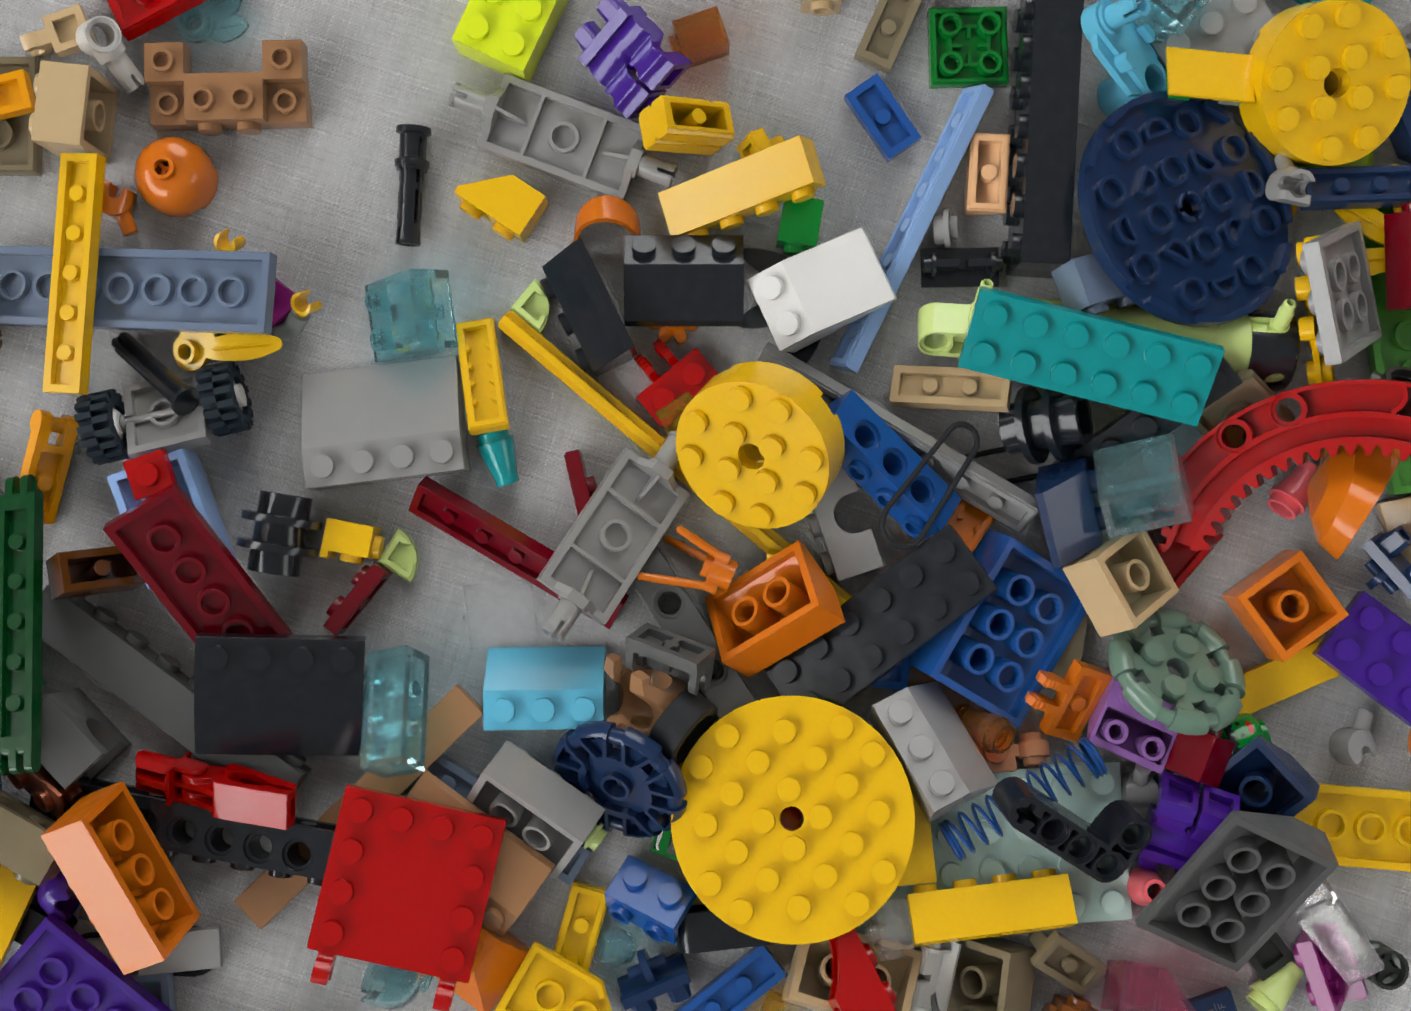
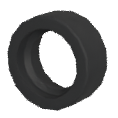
M687 689L677 696L661 714L651 729L649 737L663 747L661 752L668 760L673 758L679 765L686 759L699 738L712 726L717 716L718 708L699 692L696 696L690 694Z

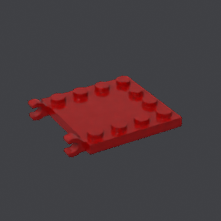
M347 784L307 944V949L318 951L310 982L327 985L328 980H331L336 956L339 955L440 977L432 1009L449 1011L457 981L467 984L470 981L507 819Z

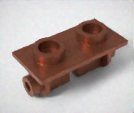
M42 764L40 770L35 773L24 771L22 774L12 775L9 772L7 777L15 788L19 790L24 788L33 797L35 804L44 813L51 812L57 819L64 814V807L69 803L74 805L85 795L82 791L83 786L78 781L70 788L64 789L53 776H49L51 774Z

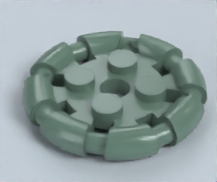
M1160 607L1136 629L1112 634L1114 640L1109 643L1107 654L1113 680L1119 681L1123 688L1122 696L1139 714L1150 722L1156 720L1166 725V730L1197 736L1207 734L1210 729L1217 732L1227 727L1240 713L1243 707L1240 699L1246 695L1245 679L1239 660L1232 659L1228 652L1229 644L1202 620L1196 623L1188 619V614L1185 612ZM1149 628H1150L1151 632L1153 633L1154 637H1152V635L1150 634ZM1209 659H1214L1218 666L1213 667ZM1167 666L1175 668L1181 674V677L1171 674ZM1163 700L1173 706L1170 709L1162 705Z

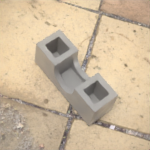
M842 467L826 494L812 511L813 514L807 516L813 537H821L825 552L820 553L827 576L833 574L836 581L884 566L872 529L849 533L842 530L835 521L834 508L836 503L843 496L859 491L856 482L848 476Z

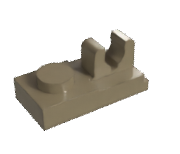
M1056 929L1049 936L1044 931H1036L1028 937V940L1036 948L1035 953L1029 958L1031 964L1082 997L1108 968L1100 957Z

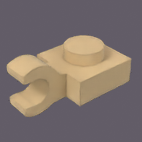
M76 4L42 16L45 25L44 29L25 33L19 37L26 53L30 52L31 57H44L54 49L55 53L60 58L82 51L76 42L75 34L77 28L87 21L88 18L83 7L80 4ZM91 29L90 36L93 42L97 44V41Z

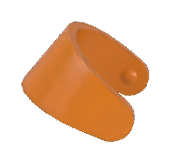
M603 195L590 199L582 206L576 217L574 241L580 239L579 234L585 227L598 222L615 223L627 228L632 235H641L640 220L636 211L629 203L616 196Z

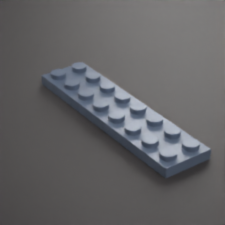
M0 246V326L47 327L53 247ZM99 248L93 329L271 335L277 255L271 252Z

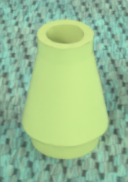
M1290 961L1266 980L1258 979L1249 986L1251 991L1246 996V999L1258 1011H1284L1304 973L1296 964Z

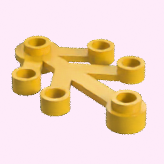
M1320 235L1304 237V242L1296 243V257L1298 266H1301L1300 255L1303 251L1302 244ZM1308 275L1295 277L1297 301H1304L1305 308L1309 313V316L1299 317L1298 319L1301 342L1308 341L1313 355V360L1306 361L1308 384L1335 381L1334 365L1326 366L1324 354L1321 355L1317 349L1316 334L1319 329L1316 315L1311 313L1308 305V294L1311 291Z

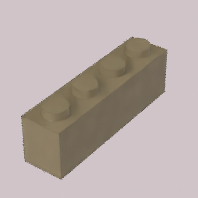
M0 790V865L15 872L14 876L19 881L28 885L40 886L56 878L60 871L59 866L48 852L41 838V835L56 821Z

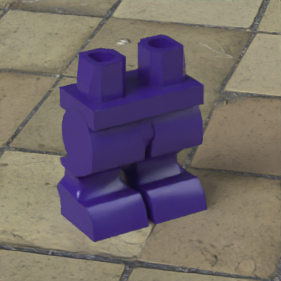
M602 0L597 6V11L607 24L601 30L594 21H588L577 30L574 37L583 50L578 59L585 67H589L595 79L607 88L605 93L613 97L614 107L626 119L639 117V113L648 105L651 106V103L656 98L664 95L667 92L665 89L671 88L692 62L677 51L664 52L660 46L664 33L647 17V13L641 6H629L624 0Z
M1163 771L1158 788L1157 805L1151 803L1145 817V821L1151 826L1152 837L1148 845L1138 855V865L1141 868L1155 871L1159 870L1161 864L1174 867V875H1176L1232 810L1240 811V796L1204 784L1199 797V782Z

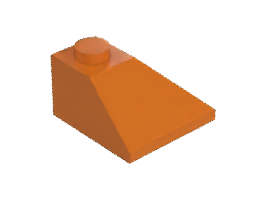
M482 926L470 981L468 984L457 981L455 993L477 1011H491L504 995L530 948L508 931L501 937L494 931Z

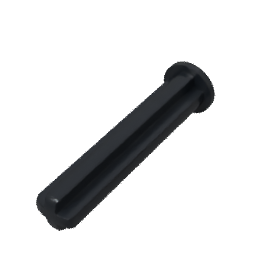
M121 332L118 337L112 339L111 345L115 348V352L171 403V409L177 415H187L197 408L201 398L197 388L183 383L133 336L127 332Z

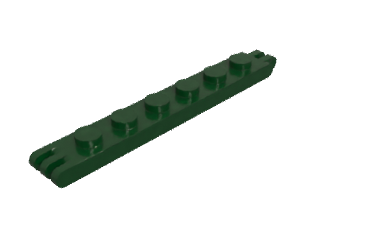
M32 474L23 475L21 478L17 476L8 477L5 481V493L0 494V776L8 775L9 772L12 775L22 774L24 771L35 773L41 767L44 496L40 489H36V479Z

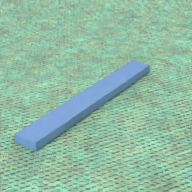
M985 84L963 88L879 260L895 295L995 92ZM892 302L848 324L830 361V365L841 371L858 373Z

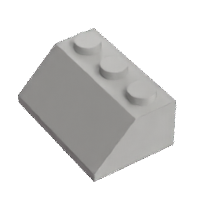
M938 681L906 687L872 705L869 720L900 760L908 778L911 792L928 822L995 788L998 783L996 777Z
M509 740L504 743L483 770L466 798L487 815L507 819L506 829L553 862L555 867L548 875L553 880L558 878L606 810L597 804L592 797L573 787L562 779L558 773L549 770L531 757L527 751L517 747Z

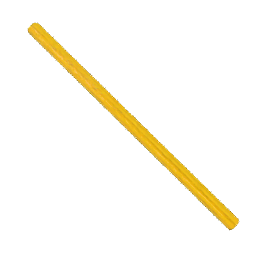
M510 310L503 315L498 323V328L649 456L652 458L656 456L666 441L660 433L518 314ZM678 463L674 470L675 477L695 493L687 482ZM723 517L766 554L769 549L783 550L791 545L772 528L749 527ZM823 571L834 587L840 606H842L853 596Z

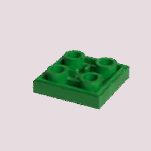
M1007 6L929 8L927 12L929 89L967 88L985 84L990 88L1007 87L1009 84Z

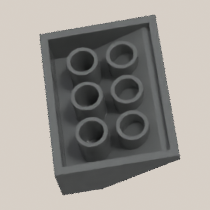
M1232 810L1135 920L1136 926L1238 972L1330 876L1339 864L1325 832L1292 816Z

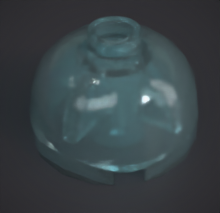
M368 962L361 985V992L367 995L361 998V1002L373 1007L389 1010L403 1008L410 1004L419 992L425 993L428 990L433 976Z

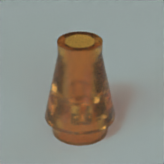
M965 705L959 710L958 716L968 733L984 751L1002 754L1011 747L1016 732L1008 718L976 709L971 705Z

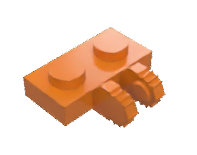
M1074 659L1064 678L1049 671H1038L1035 677L1036 681L1046 688L1057 691L1053 699L1034 691H1028L1024 699L1032 707L1045 712L1038 725L1045 734L1077 742L1112 675L1105 668Z

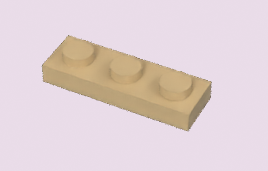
M894 365L889 402L892 407L1009 413L1013 381L960 367Z

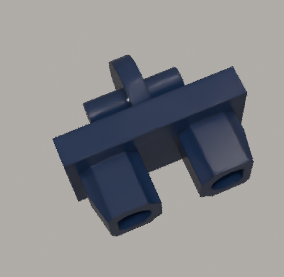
M1398 526L1384 534L1380 532L1362 545V548L1372 557L1364 566L1374 576L1365 585L1372 590L1378 584H1381L1390 595L1400 589L1411 601V563L1401 554V551L1411 545V535L1402 526Z
M641 949L637 951L639 963L627 968L628 974L617 978L621 993L620 1002L624 1010L631 1008L633 1011H656L658 1008L655 997L664 993H668L671 1001L676 1003L691 997L689 986L691 979L683 953L677 952L665 957L664 953L650 958L646 949Z

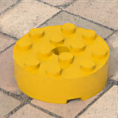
M1322 0L1288 8L1277 14L1258 32L1260 35L1254 42L1249 54H1245L1252 55L1251 75L1255 92V103H1240L1239 110L1248 133L1252 131L1255 137L1274 156L1281 154L1292 159L1293 164L1342 165L1368 155L1392 133L1404 112L1411 89V63L1401 32L1383 11L1361 0Z
M750 361L739 363L714 376L685 407L676 431L677 457L690 487L716 514L749 527L764 529L780 528L796 523L810 514L838 476L845 452L844 433L840 419L837 414L833 415L828 405L822 399L823 392L800 373L770 362Z

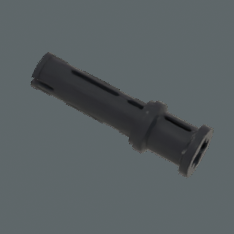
M399 124L396 126V133L400 135L399 157L395 159L394 164L396 170L400 171L395 244L417 247L421 244L422 188L424 174L427 173L430 167V162L426 160L427 137L431 136V128L416 124Z

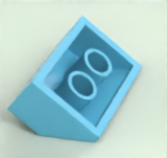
M606 646L489 647L483 687V730L576 729L579 724L586 722L606 721V672L603 670L606 660Z

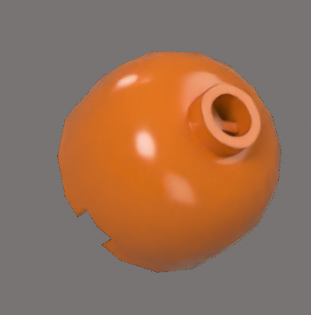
M167 136L154 140L141 151L135 162L134 180L138 192L152 208L169 217L185 218L192 216L190 215L191 213L196 212L200 208H206L217 192L219 176L212 159L203 148L187 139Z

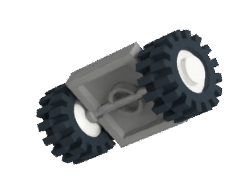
M226 361L201 367L197 371L175 374L187 386L197 388V392L201 397L197 408L187 415H177L171 409V403L148 381L123 386L124 402H122V396L116 393L115 389L78 397L76 399L77 403L74 405V409L78 414H74V418L79 424L76 430L78 435L81 434L82 436L80 441L82 447L87 448L86 454L89 458H92L94 464L103 465L128 458L133 459L159 449L167 450V453H171L181 448L190 449L211 444V429H213V434L215 436L218 435V437L251 430L254 422L252 419L254 417L253 410L250 408L252 401L248 397L249 389L244 384L245 378L243 374H240L239 366L234 361Z

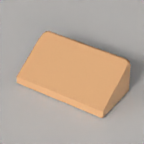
M974 133L966 152L963 216L1006 213L1010 153L1009 134Z

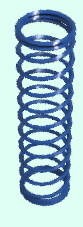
M1082 737V739H1079L1078 744L1083 755L1075 747L1067 746L1066 752L1070 764L1061 755H1053V763L1057 773L1047 763L1040 762L1039 769L1043 781L1033 771L1027 770L1025 775L1028 784L1032 785L1030 774L1038 781L1050 798L1058 802L1046 778L1043 766L1053 774L1069 796H1072V792L1060 771L1056 757L1067 766L1084 788L1086 785L1074 764L1070 749L1082 759L1096 779L1099 780V776L1107 775L1108 770L1092 743L1087 738ZM985 795V803L992 820L978 804L972 803L971 810L979 829L964 812L958 811V820L966 839L950 820L944 819L942 823H938V827L959 861L966 859V855L949 826L955 831L970 852H976L962 817L969 823L986 845H989L988 837L975 808L984 816L1000 837H1003V832L989 803L990 800L995 805L990 795Z

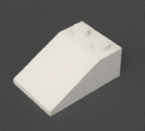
M862 227L782 260L747 279L779 351L795 353L897 299L870 240Z

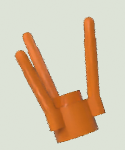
M678 526L676 531L708 553V555L669 535L663 537L664 542L704 562L699 575L705 577L706 580L700 581L639 572L636 577L638 580L700 589L714 595L717 587L727 591L739 562L730 559L731 555L716 549L683 526Z

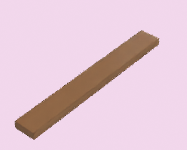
M458 683L354 785L401 795L483 715V708ZM344 794L317 821L337 824ZM300 842L298 845L300 855L304 859L310 860L311 852L309 847L305 843ZM265 870L234 902L262 929L309 884L307 877L293 875L292 878H276L268 875L269 870Z

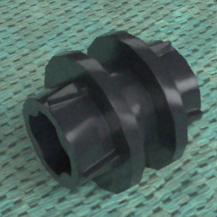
M1025 386L1017 391L1015 401L1010 403L1009 413L999 412V432L1006 452L1010 454L1023 453V456L1030 464H1043L1047 460L1049 452H1051L1056 460H1070L1074 456L1076 445L1089 443L1092 439L1093 418L1088 399L1048 389H1043L1041 395L1035 387Z
M260 490L257 511L242 509L241 518L255 520L252 538L237 537L236 543L237 546L250 548L247 564L248 570L280 576L299 577L303 557L317 558L318 549L305 547L307 530H322L323 522L309 520L313 499Z

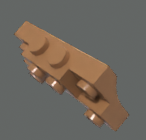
M302 39L262 40V72L191 73V49L184 42L144 43V82L150 86V125L157 131H198L202 135L218 136L222 134V130H237L240 134L258 135L261 134V129L312 128V106L308 81V47Z

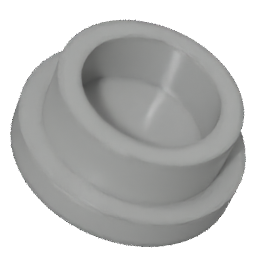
M949 208L943 209V213H935L933 217L935 245L944 244L945 248H952V240L959 239L958 215L951 216Z

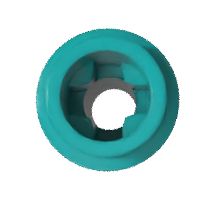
M508 430L477 435L479 445L476 448L494 477L497 487L519 481L513 435H509Z

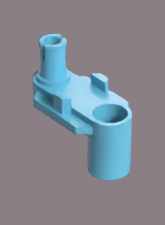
M1100 0L1082 11V31L1092 45V52L1111 75V78L1102 81L1097 89L1098 104L1107 116L1139 96L1167 91L1166 71L1158 61V54L1149 44L1155 41V32L1149 24L1137 27L1133 22L1149 14L1151 10L1149 0H1141L1137 3L1136 0H1118L1116 2Z

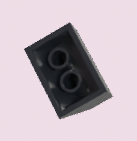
M625 235L624 326H744L743 235Z
M582 239L574 241L542 266L546 278L540 280L550 302L558 299L564 312L557 316L567 336L575 333L581 345L580 348L575 350V353L584 371L592 368L594 374L598 377L634 359L638 354Z

